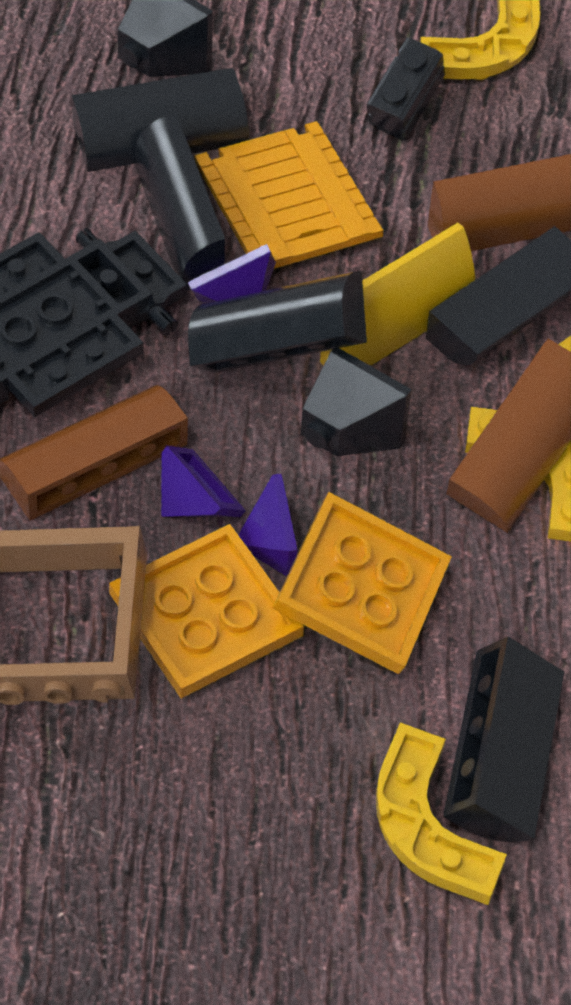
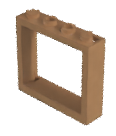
M140 526L0 531V572L122 569L113 662L0 664V703L18 705L23 701H48L54 704H65L71 700H97L108 703L109 699H135L147 550Z

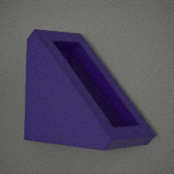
M265 244L189 281L188 284L197 299L205 303L266 291L276 261L268 245Z
M174 446L165 447L162 451L161 517H241L246 510L193 449Z
M281 473L271 476L238 535L254 557L283 575L288 576L297 557L298 550Z

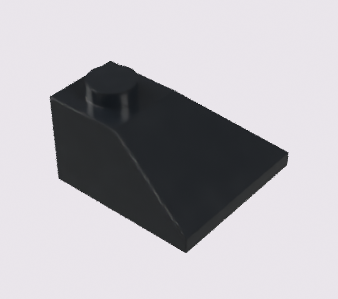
M132 0L118 28V58L127 66L139 70L148 77L192 75L209 72L212 69L213 11L196 0Z
M335 346L330 352L302 408L300 435L305 437L313 446L320 449L324 448L336 456L400 449L405 442L412 389Z

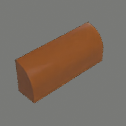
M571 154L433 181L427 224L432 238L459 223L465 229L471 251L538 238L554 226L562 233L571 231Z
M549 338L545 341L449 479L446 495L506 533L510 531L571 442L570 351Z
M154 385L0 458V478L29 521L161 458L162 451L166 446H186L188 440V418L173 397L163 387Z

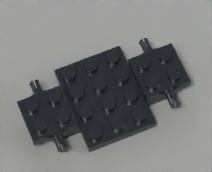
M85 228L84 233L81 230L75 239L83 249L67 258H64L40 232L0 253V404L9 400V389L35 418L144 353V342L131 330L133 326L149 319L158 326L164 335H170V331L173 333L177 329L178 321L165 308L187 296V283L136 230L119 240L104 243L89 228Z

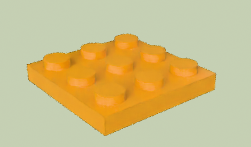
M328 492L321 503L272 609L400 674L406 666L452 556Z
M231 524L146 565L140 639L180 698L303 636L304 625L272 609L280 592ZM121 577L109 583V594L117 606L119 604Z

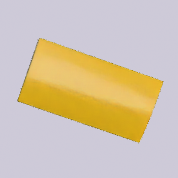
M456 223L362 280L367 343L340 349L372 366L427 331L429 311L475 280L472 253L465 229L461 224ZM332 350L320 352V363L323 366Z

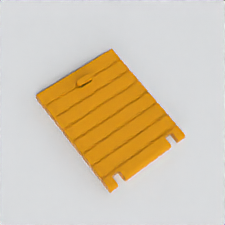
M317 121L305 124V134L298 135L295 128H290L219 148L218 153L220 157L211 160L207 152L194 155L197 168L210 188L245 254L267 244L276 261L274 269L383 237L381 225L376 217H374L373 212L359 189H357L356 184Z

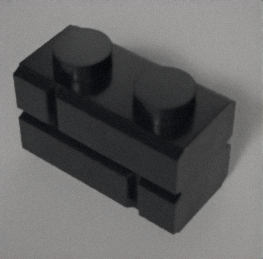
M412 38L405 39L398 51L399 56L393 59L366 104L370 125L405 141L445 76L443 54L439 50Z

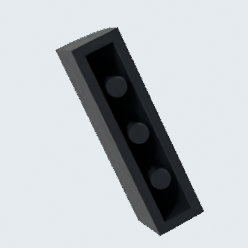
M234 68L72 95L73 126L87 172L135 164V145L140 134L154 121L176 113L192 154L216 150L248 141L247 112Z
M176 113L154 121L140 134L135 145V168L173 269L187 283V291H191L188 284L189 281L224 265L225 237Z
M554 226L429 311L426 339L451 361L465 366L473 364L571 295V239Z
M362 272L345 273L199 305L193 311L188 327L190 366L215 373L332 350L335 346L343 348L367 343Z
M509 636L476 652L443 817L480 837L503 842H522L535 838L564 671Z

